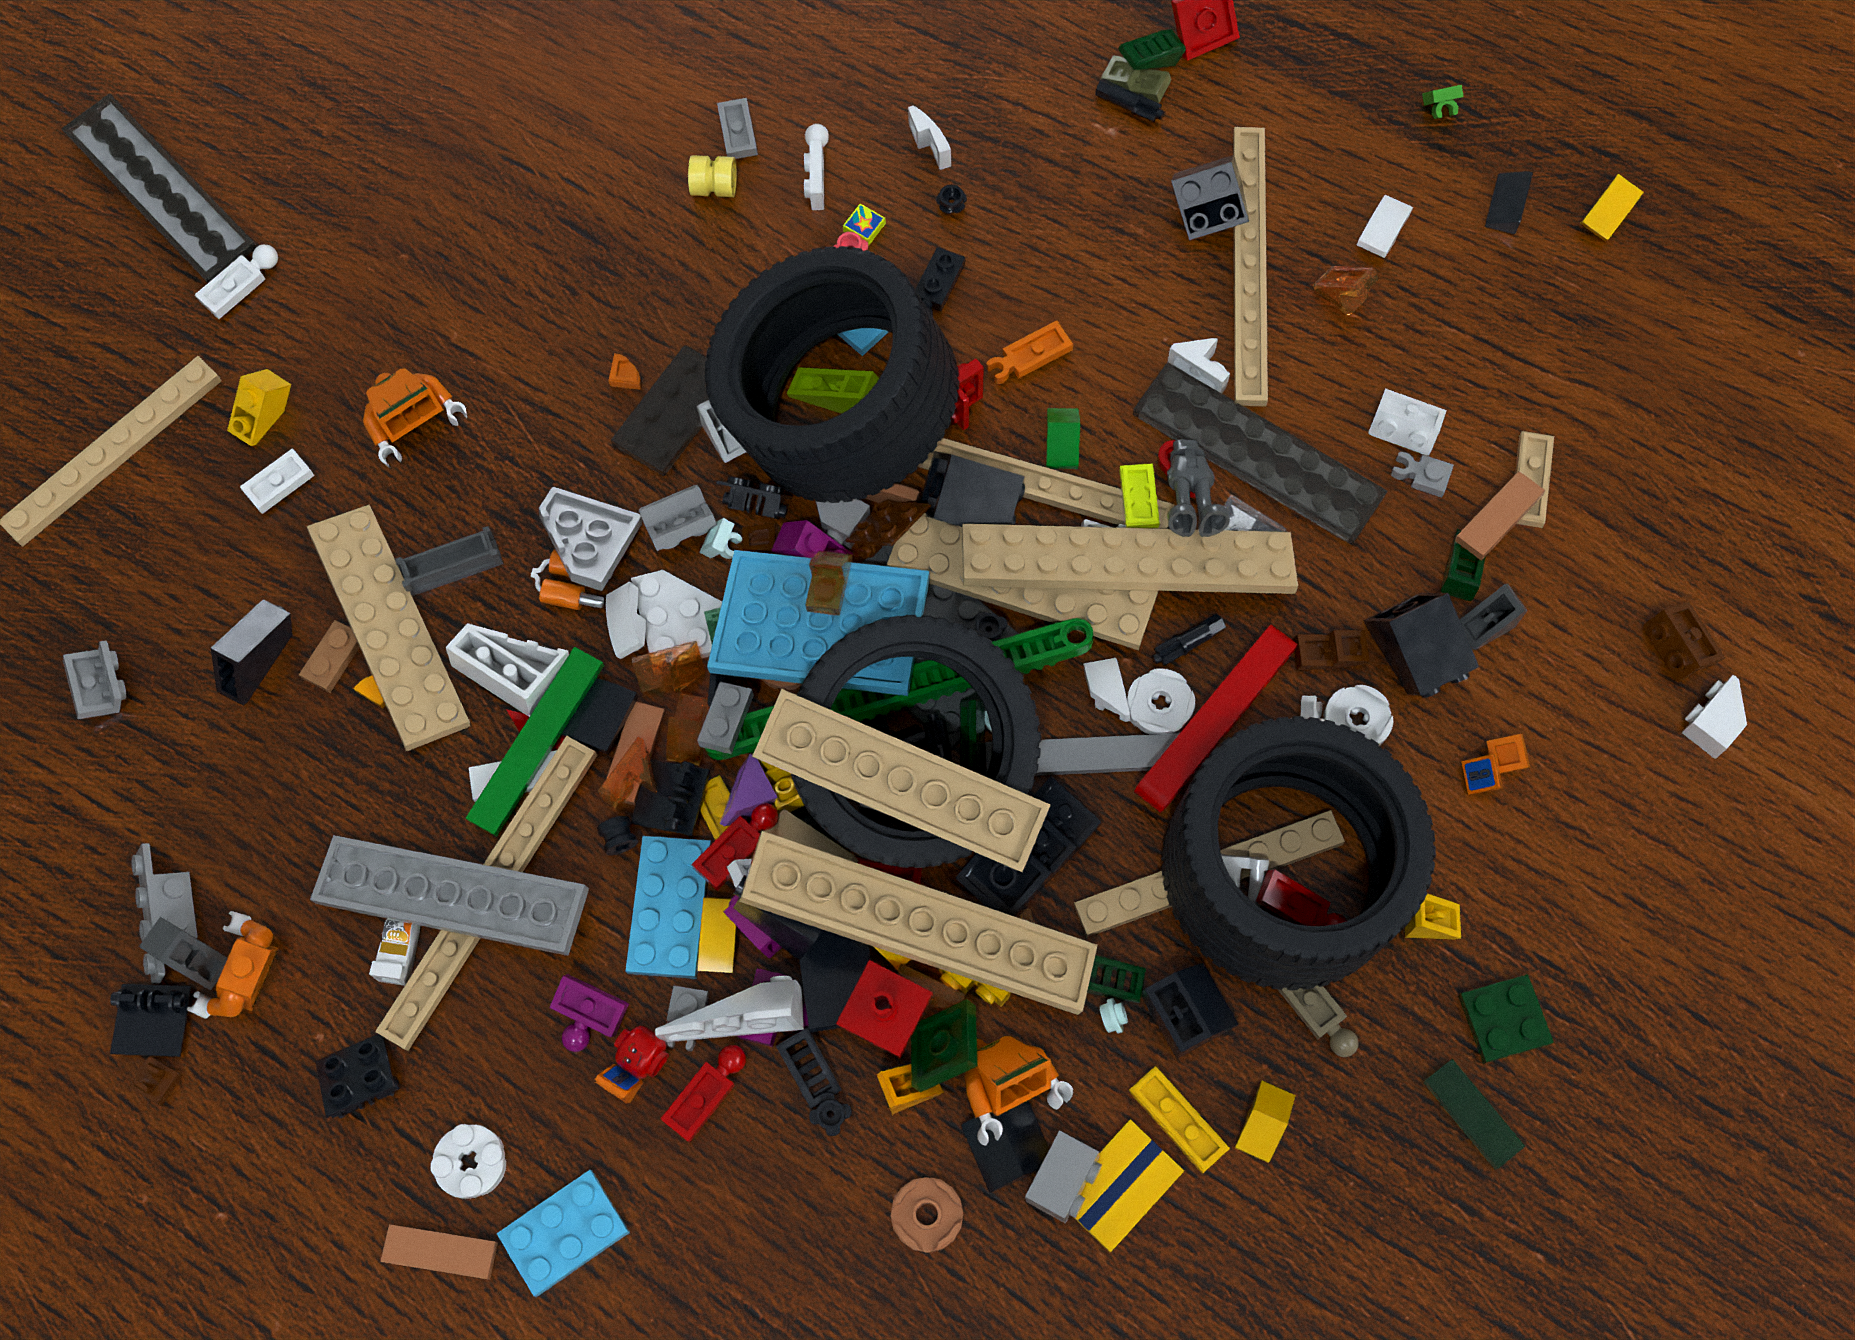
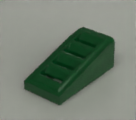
M1172 29L1161 30L1123 43L1118 48L1133 70L1176 66L1186 50L1184 44Z
M1457 529L1447 562L1441 592L1448 593L1450 596L1472 601L1480 588L1486 556L1481 561L1468 550L1461 548V545L1455 539L1462 530Z
M1095 955L1087 993L1138 1004L1141 999L1146 968ZM1098 967L1103 968L1100 984L1095 983ZM1112 970L1117 971L1114 988L1109 987ZM1126 973L1131 974L1128 992L1123 991Z

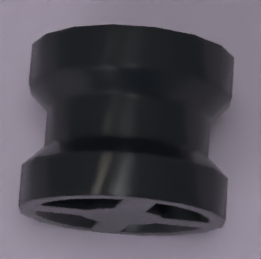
M628 816L613 817L597 827L599 836L605 840L604 850L607 855L621 854L638 844L636 835L630 831L631 821Z

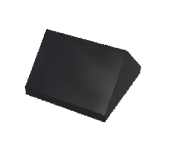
M1028 1100L999 1116H996L993 1112L990 1113L991 1118L998 1120L1003 1128L998 1141H996L994 1133L986 1129L989 1137L987 1145H982L979 1142L977 1133L982 1125L979 1117H974L961 1125L989 1194L1038 1173L1050 1150Z

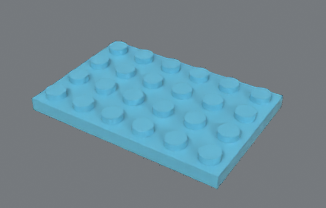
M734 550L707 665L708 671L715 674L802 684L819 658L833 644L850 632H854L859 627L880 619L887 620L889 617L906 615L921 617L924 613L930 573L926 570ZM896 657L876 662L857 672L842 688L908 696L915 657Z

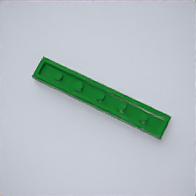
M576 647L572 649L465 819L490 834L498 836L605 666L602 661Z

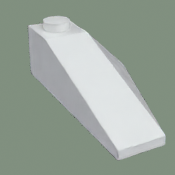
M775 976L770 978V982L757 984L655 1029V1036L666 1042L804 1030L802 987L796 980H792L790 976Z

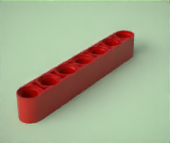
M1271 624L1135 788L1134 793L1159 813H1162L1297 648L1298 643Z

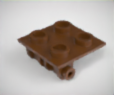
M890 500L882 501L874 507V511L864 521L855 526V531L845 541L847 543H857L859 547L857 552L863 559L873 558L882 546H893L931 505L914 502H894Z

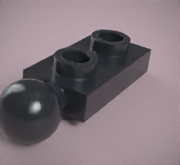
M939 247L936 248L915 289L932 317V309L942 311L965 266L966 259L962 255Z

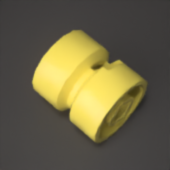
M691 155L688 169L690 195L708 197L711 192H714L717 197L734 198L737 183L735 157L717 156L715 161H711L709 156Z

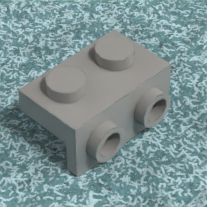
M698 485L688 487L639 509L641 518L657 551L671 549L677 546L680 541L691 536L704 535L710 528L717 526L715 518L706 504Z
M107 640L99 642L98 650L63 655V664L77 719L119 713L121 700L126 699V689L123 680H117L115 670L119 669L118 658L115 651H109Z

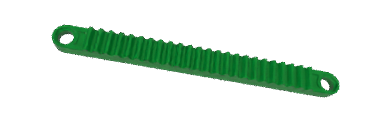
M1073 618L993 641L992 644L1004 651L1003 655L1013 661L1017 671L1028 674L1032 669L1042 670L1045 665L1052 667L1059 661L1088 652L1093 644V628L1084 619ZM1073 630H1079L1086 635V639L1081 643L1075 644L1067 639V635ZM928 660L914 665L908 696L842 688L834 700L831 710L861 723L863 719L868 718L871 720L878 714L885 716L892 710L899 712L903 707L912 708L916 703L926 704L928 700L933 699L936 701L943 695L950 697L957 691L963 693L971 685L952 669L935 661ZM774 706L746 714L732 754L704 748L707 755L712 759L725 760L749 752L754 754Z

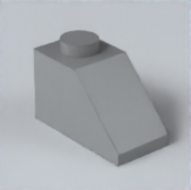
M857 498L850 502L840 501L839 503H830L829 501L823 503L815 500L822 531L839 544L851 549L855 543H847L845 539L853 534L854 528L858 523L864 521L870 515V505L857 500Z

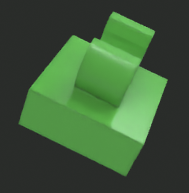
M1462 85L1422 93L1424 106L1434 104L1432 108L1434 119L1442 118L1441 109L1443 105L1448 107L1450 116L1458 114V105L1453 99L1464 97Z

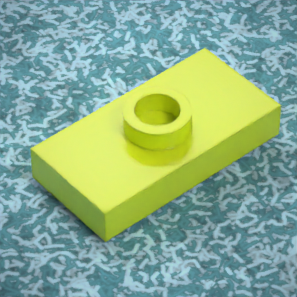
M1153 463L1120 466L1119 472L1126 528H1159L1160 521Z

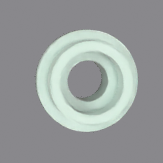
M1114 998L1107 999L1106 1004L1100 1005L1104 1026L1108 1033L1116 1031L1118 1034L1124 1032L1123 1024L1128 1023L1125 1008L1122 1002L1116 1004Z

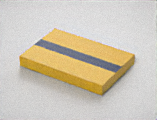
M1131 1119L1099 1153L1097 1162L1102 1164L1101 1170L1093 1185L1088 1182L1086 1183L1080 1194L1085 1197V1201L1077 1217L1074 1218L1109 1253L1112 1252L1184 1172Z

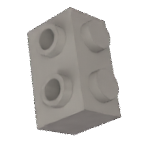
M1059 1130L1025 1196L1026 1202L1064 1223L1067 1222L1070 1215L1076 1218L1085 1201V1197L1080 1195L1087 1182L1093 1185L1101 1170L1102 1164L1097 1162L1099 1151Z

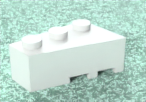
M468 623L446 646L450 664L453 668L529 717L569 656L568 650L561 648L553 650L539 646L538 642L527 640V642L512 639L508 637V634Z

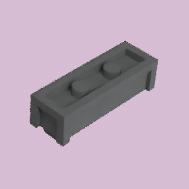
M489 526L482 528L483 531L408 558H396V565L401 570L405 580L402 581L407 592L410 591L411 596H415L504 564L495 537Z

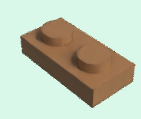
M334 620L299 673V676L303 680L331 693L360 648L352 629Z

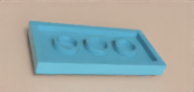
M642 837L626 963L627 974L697 979L703 898L707 894L708 882L692 868L691 864L712 844L711 840Z

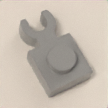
M1399 452L1396 461L1403 463L1406 468L1401 469L1394 466L1391 476L1399 480L1411 478L1413 479L1411 488L1442 498L1454 465L1426 455H1422L1420 461L1417 462L1410 454Z
M673 986L666 1021L668 1023L706 1007L708 1005L709 992ZM687 1040L686 1050L692 1052L695 1047V1040ZM675 1041L667 1042L668 1047L674 1049Z

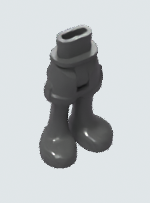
M1176 440L1173 443L1174 450L1170 455L1171 466L1167 471L1168 483L1175 490L1177 505L1171 508L1167 514L1169 527L1174 533L1182 537H1190L1195 532L1197 517L1196 511L1190 502V492L1195 493L1200 536L1210 537L1227 528L1230 523V515L1225 506L1212 504L1210 488L1215 481L1214 473L1209 468L1204 450L1199 447L1198 441Z

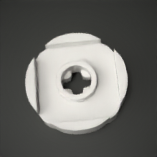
M1154 669L1142 677L1139 676L1132 683L1127 697L1130 722L1149 735L1179 733L1189 723L1194 712L1195 696L1193 690L1191 692L1190 687L1186 684L1187 681L1182 675L1172 670ZM1159 695H1163L1166 697L1165 702L1170 704V706L1159 710L1156 709V705L1151 700H1157Z
M1355 685V687L1338 690L1330 698L1324 710V720L1334 721L1339 726L1343 724L1351 727L1350 730L1354 732L1357 730L1365 734L1367 739L1370 740L1372 738L1379 743V746L1387 739L1393 727V715L1391 717V711L1388 707L1390 704L1386 697L1378 690L1366 685ZM1358 712H1362L1364 714L1363 720L1367 724L1354 725L1349 714L1356 715Z
M458 1125L446 1133L437 1144L431 1162V1172L435 1176L438 1185L452 1196L461 1199H471L480 1195H486L498 1186L506 1171L503 1143L494 1132L483 1126ZM475 1152L477 1155L474 1160L478 1163L475 1169L468 1168L464 1172L462 1169V1157Z

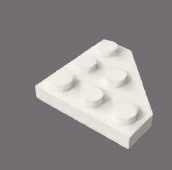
M664 570L631 578L632 584L639 588L638 609L640 616L646 619L645 638L654 671L709 657L722 601Z

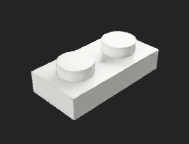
M292 448L241 485L240 488L263 514L315 475Z

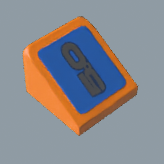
M1495 754L1461 761L1468 795L1503 789Z
M612 1064L594 1079L596 1080L595 1083L626 1104H630L643 1084L642 1079L634 1077L618 1064Z

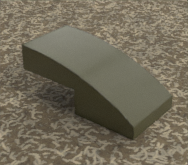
M1113 55L1101 76V80L1104 78L1137 94L1141 93L1144 97L1157 103L1161 101L1171 82L1169 72L1154 69L1133 70L1124 57Z

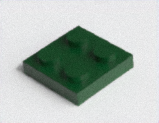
M1528 974L1458 995L1483 1064L1554 1043Z
M966 999L919 1021L911 1037V1085L919 1092L925 1091L978 1066L976 1005Z

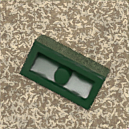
M964 700L960 702V766L967 769L985 768V707L981 700Z

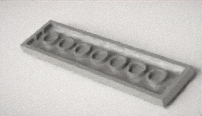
M333 835L310 900L315 904L395 919L425 927L568 956L589 888L584 884Z

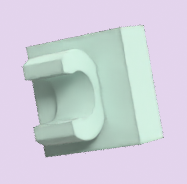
M722 518L716 522L717 526L710 528L700 550L701 554L709 558L720 554L726 559L733 558L734 551L729 549L728 541L735 544L742 542L741 535L732 532L734 523Z

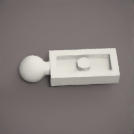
M813 124L805 132V140L810 146V153H804L805 172H810V179H804L805 198H810L812 210H824L823 147L829 140V133L823 125Z
M263 244L256 247L253 251V259L250 262L244 256H239L195 294L196 298L220 319L265 280V277L260 272L261 269H271L277 264L278 254L272 246Z

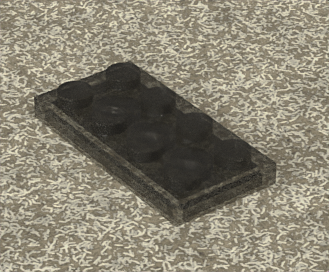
M684 345L611 439L612 445L662 476H665L702 428L697 406L709 400L705 383V373H707L705 371V361L708 360L707 357Z

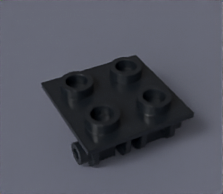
M728 476L727 482L717 480L716 484L731 487L730 492L725 491L722 504L728 505V509L745 511L746 508V512L751 513L756 495H758L756 515L760 516L762 513V516L771 517L779 520L780 517L786 518L788 505L783 504L784 498L792 499L793 496L784 495L782 487L759 483V488H753L754 481Z
M648 759L631 824L693 836L710 770L695 767V764L686 761L676 764Z
M122 984L118 992H112L110 1003L112 1006H116L118 1010L110 1054L181 1057L188 1015L187 1007H189L192 987Z
M380 1034L315 1061L327 1118H335L337 1116L340 1119L344 1118L346 1114L357 1110L358 1107L361 1110L364 1109L365 1101L373 1105L375 1104V1097L380 1100L389 1095L394 1096L395 1091L401 1089L398 1078L392 1076L385 1040Z

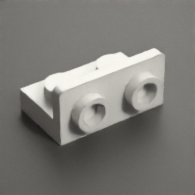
M1385 389L1368 433L1371 436L1429 455L1440 432L1447 410Z

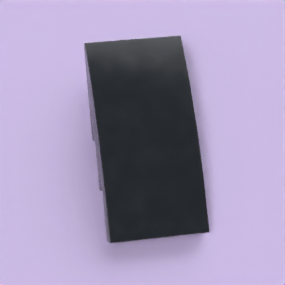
M1052 776L1033 796L1050 804V807L1023 872L976 853L955 877L988 908L1015 917L1103 823L1101 819Z
M822 929L815 943L799 960L810 1033L840 1028L836 1023L868 961L871 960L868 944Z

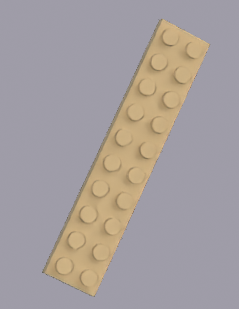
M994 524L962 525L963 586L1295 594L1298 588L1291 532L1223 530L1210 537H1201L1199 530H1195L1190 537H1182L1171 529Z
M764 831L759 835L739 902L1077 1015L1083 1012L1097 944Z

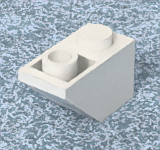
M1734 675L1724 684L1718 680L1705 694L1710 699L1705 706L1702 707L1700 704H1697L1685 718L1689 725L1682 734L1714 759L1721 755L1747 726L1739 679Z

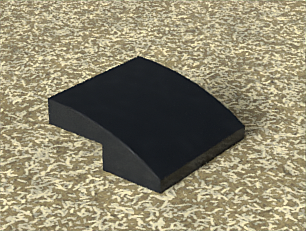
M596 678L560 738L565 739L568 736L583 745L609 755L639 697L637 692Z

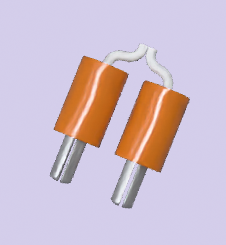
M556 549L552 551L550 559L544 560L539 568L532 569L531 577L536 580L535 586L540 591L539 599L541 603L580 610L582 605L597 608L603 607L604 598L586 594L584 586L551 579H544L540 586V577L536 573L542 572L547 564H549V573L569 577Z

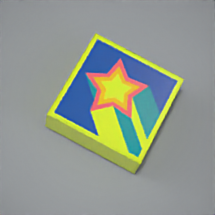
M859 204L844 223L843 232L857 233L861 240L864 239L868 242L869 246L886 224V219L866 206Z

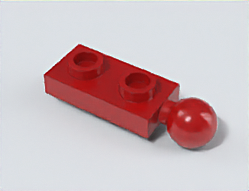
M769 803L761 804L753 809L749 823L739 816L691 864L692 868L718 891L731 878L727 866L737 859H749L754 854L760 835L759 832L761 830H770L777 824L779 819L777 809Z
M1275 869L1267 871L1255 902L1285 920L1298 925L1328 926L1347 921L1341 914H1327L1331 902Z
M727 1045L719 1052V1065L716 1068L705 1062L661 1117V1120L690 1143L735 1086L726 1077L743 1069L746 1063L744 1050L737 1045Z

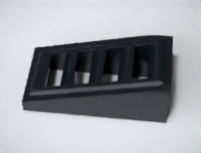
M807 1026L804 1030H797L775 1043L810 1108L821 1103V1096L824 1093L830 1092L835 1095L842 1091ZM806 1040L808 1044L806 1047L792 1055L789 1054L788 1049ZM810 1053L814 1054V1059L799 1068L796 1067V1061ZM820 1065L823 1071L804 1081L802 1075ZM825 1078L828 1079L830 1084L811 1094L808 1088Z

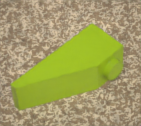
M798 367L787 395L790 398L842 414L862 400L874 387L879 378L873 371Z

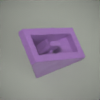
M749 754L738 770L719 823L725 827L731 825L739 816L745 820L750 819L754 808L764 803L772 805L778 798L758 759L752 757L753 755Z

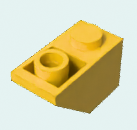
M268 369L241 376L227 431L250 446L256 445L285 411L291 384Z

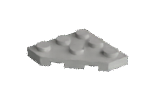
M556 487L551 488L539 507V517L571 581L602 591L641 527V515Z

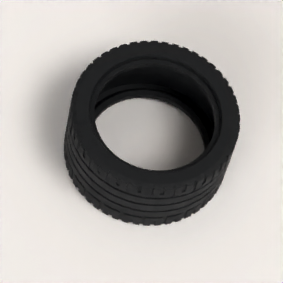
M832 246L825 247V249H812L811 252L803 251L795 257L794 255L785 258V261L773 264L769 270L765 269L762 271L758 278L754 277L746 288L743 287L739 291L738 297L736 299L733 298L728 305V310H725L721 315V321L717 323L714 329L715 334L711 336L709 342L711 346L707 349L706 357L708 360L705 361V371L707 372L705 373L706 392L710 405L721 424L777 485H780L787 492L803 497L806 500L813 501L815 499L817 502L823 503L827 501L830 503L850 502L855 498L860 500L867 498V495L871 494L873 496L878 494L882 489L887 490L894 486L895 482L898 481L899 483L904 480L908 473L912 474L918 469L917 466L920 463L923 464L927 460V455L930 452L933 453L938 446L937 442L942 440L945 435V429H948L951 423L950 417L954 415L956 408L954 404L957 403L959 380L957 377L959 373L956 366V358L948 340L904 273L892 262L868 250L863 251L855 247L850 249L845 246H839V248ZM874 328L893 333L891 353L881 377L869 393L856 405L832 419L817 424L792 426L777 423L776 409L781 387L797 361L812 347L835 334L853 329Z
M906 615L889 617L887 620L880 619L866 624L833 644L814 664L797 693V696L831 710L834 700L845 683L857 672L869 665L896 657H917L940 663L955 671L971 685L987 711L992 731V755L985 777L1025 794L1032 790L1035 782L1033 780L1034 774H1037L1039 767L1037 761L1041 753V748H1039L1041 732L1038 731V725H1040L1039 716H1036L1035 709L1037 708L1035 701L1031 699L1029 686L1023 682L1024 677L1019 670H1016L1013 661L1003 655L1004 651L994 646L987 637L978 635V631L966 628L961 623L956 621L952 623L948 622V619L934 618L928 615H922L921 617ZM791 774L799 797L815 821L836 841L862 857L890 866L925 868L940 866L941 863L949 864L957 861V859L972 855L973 851L920 828H894L876 823L859 813L843 795Z
M1293 716L1292 719L1280 717L1275 721L1272 719L1265 720L1259 725L1255 723L1248 726L1245 731L1242 729L1234 733L1232 738L1228 737L1203 762L1168 824L1161 858L1164 863L1161 868L1162 876L1165 878L1163 880L1164 890L1168 893L1166 897L1169 906L1173 908L1172 913L1175 919L1181 923L1180 928L1184 934L1187 933L1190 937V942L1195 947L1198 946L1201 949L1199 952L1206 958H1211L1213 960L1212 963L1219 968L1221 966L1225 968L1226 972L1232 976H1240V979L1248 983L1251 981L1256 982L1255 984L1258 986H1271V989L1278 990L1287 988V990H1298L1299 988L1306 990L1313 989L1317 985L1322 987L1330 982H1337L1357 971L1407 926L1425 900L1426 890L1430 888L1431 874L1434 873L1435 868L1433 859L1436 857V847L1433 846L1435 833L1431 829L1433 822L1431 815L1427 813L1428 806L1426 801L1422 800V793L1419 787L1414 785L1412 776L1409 772H1405L1402 769L1404 766L1397 759L1394 760L1391 757L1392 754L1387 749L1379 747V743L1372 738L1370 740L1367 739L1365 734L1357 730L1356 732L1350 730L1351 727L1343 724L1339 726L1334 721L1326 719L1325 721H1320L1319 718L1314 717L1304 719L1303 716ZM1265 787H1285L1304 791L1334 807L1356 832L1362 843L1368 863L1369 886L1366 901L1360 915L1335 925L1305 926L1276 918L1256 906L1236 886L1223 862L1218 842V819L1221 807L1242 793Z

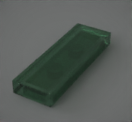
M1453 1059L1449 1060L1423 1081L1495 1170L1499 1169L1525 1147Z

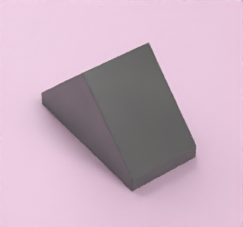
M1507 583L1462 617L1460 622L1473 650H1477L1514 629L1527 612V609Z

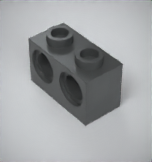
M162 917L158 919L139 946L157 960L209 990L218 981L228 959L223 954Z

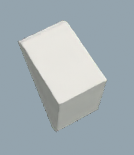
M709 400L697 406L702 426L724 463L746 452L716 417Z

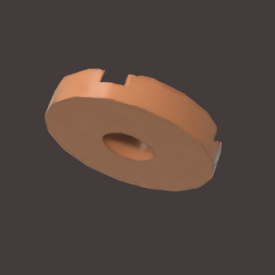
M928 1177L914 1179L903 1186L893 1200L891 1211L893 1229L901 1242L914 1251L925 1253L942 1250L951 1244L961 1230L964 1215L961 1200L955 1190L941 1179ZM930 1204L936 1208L938 1217L933 1224L923 1225L917 1220V1211L922 1205Z

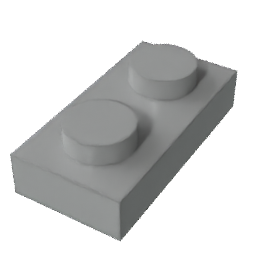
M747 98L717 103L727 156L739 159L758 155Z
M724 682L719 683L697 739L700 747L732 754L754 696L752 689Z

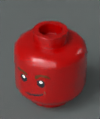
M644 1025L637 1026L631 1031L627 1028L624 1029L614 1043V1046L617 1048L615 1055L616 1063L638 1079L656 1076L669 1057V1054L666 1052V1041L656 1037L655 1032Z

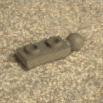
M1317 985L1313 989L1306 990L1302 988L1298 990H1287V988L1278 990L1317 1040L1328 1033L1330 1036V1047L1336 1055L1349 1057L1357 1051L1359 1046L1357 1035L1352 1030L1341 1028L1339 1025L1347 1015L1323 986L1319 987Z

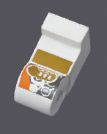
M387 918L376 961H372L369 975L378 982L405 986L412 975L420 935V925Z

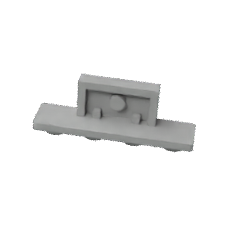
M149 843L141 844L136 855L132 856V872L134 876L139 875L140 887L136 888L135 893L137 908L143 909L144 920H141L139 925L141 941L145 939L160 917L197 938L189 872L153 875ZM149 953L144 954L143 965L145 974L151 975L152 984H160L165 976L164 963Z

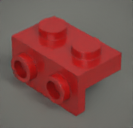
M976 358L968 364L962 363L957 366L959 373L957 377L959 380L957 403L954 404L956 406L954 415L950 419L952 424L957 423L963 431L969 427V406L983 398L984 367Z

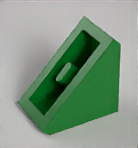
M1047 408L1046 468L1078 469L1080 442L1079 408Z

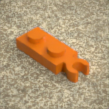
M1056 320L1004 347V358L993 357L989 359L986 363V369L988 372L995 368L1002 370L1001 373L995 375L996 384L1004 383L1012 372L1019 379L1072 351L1073 343Z

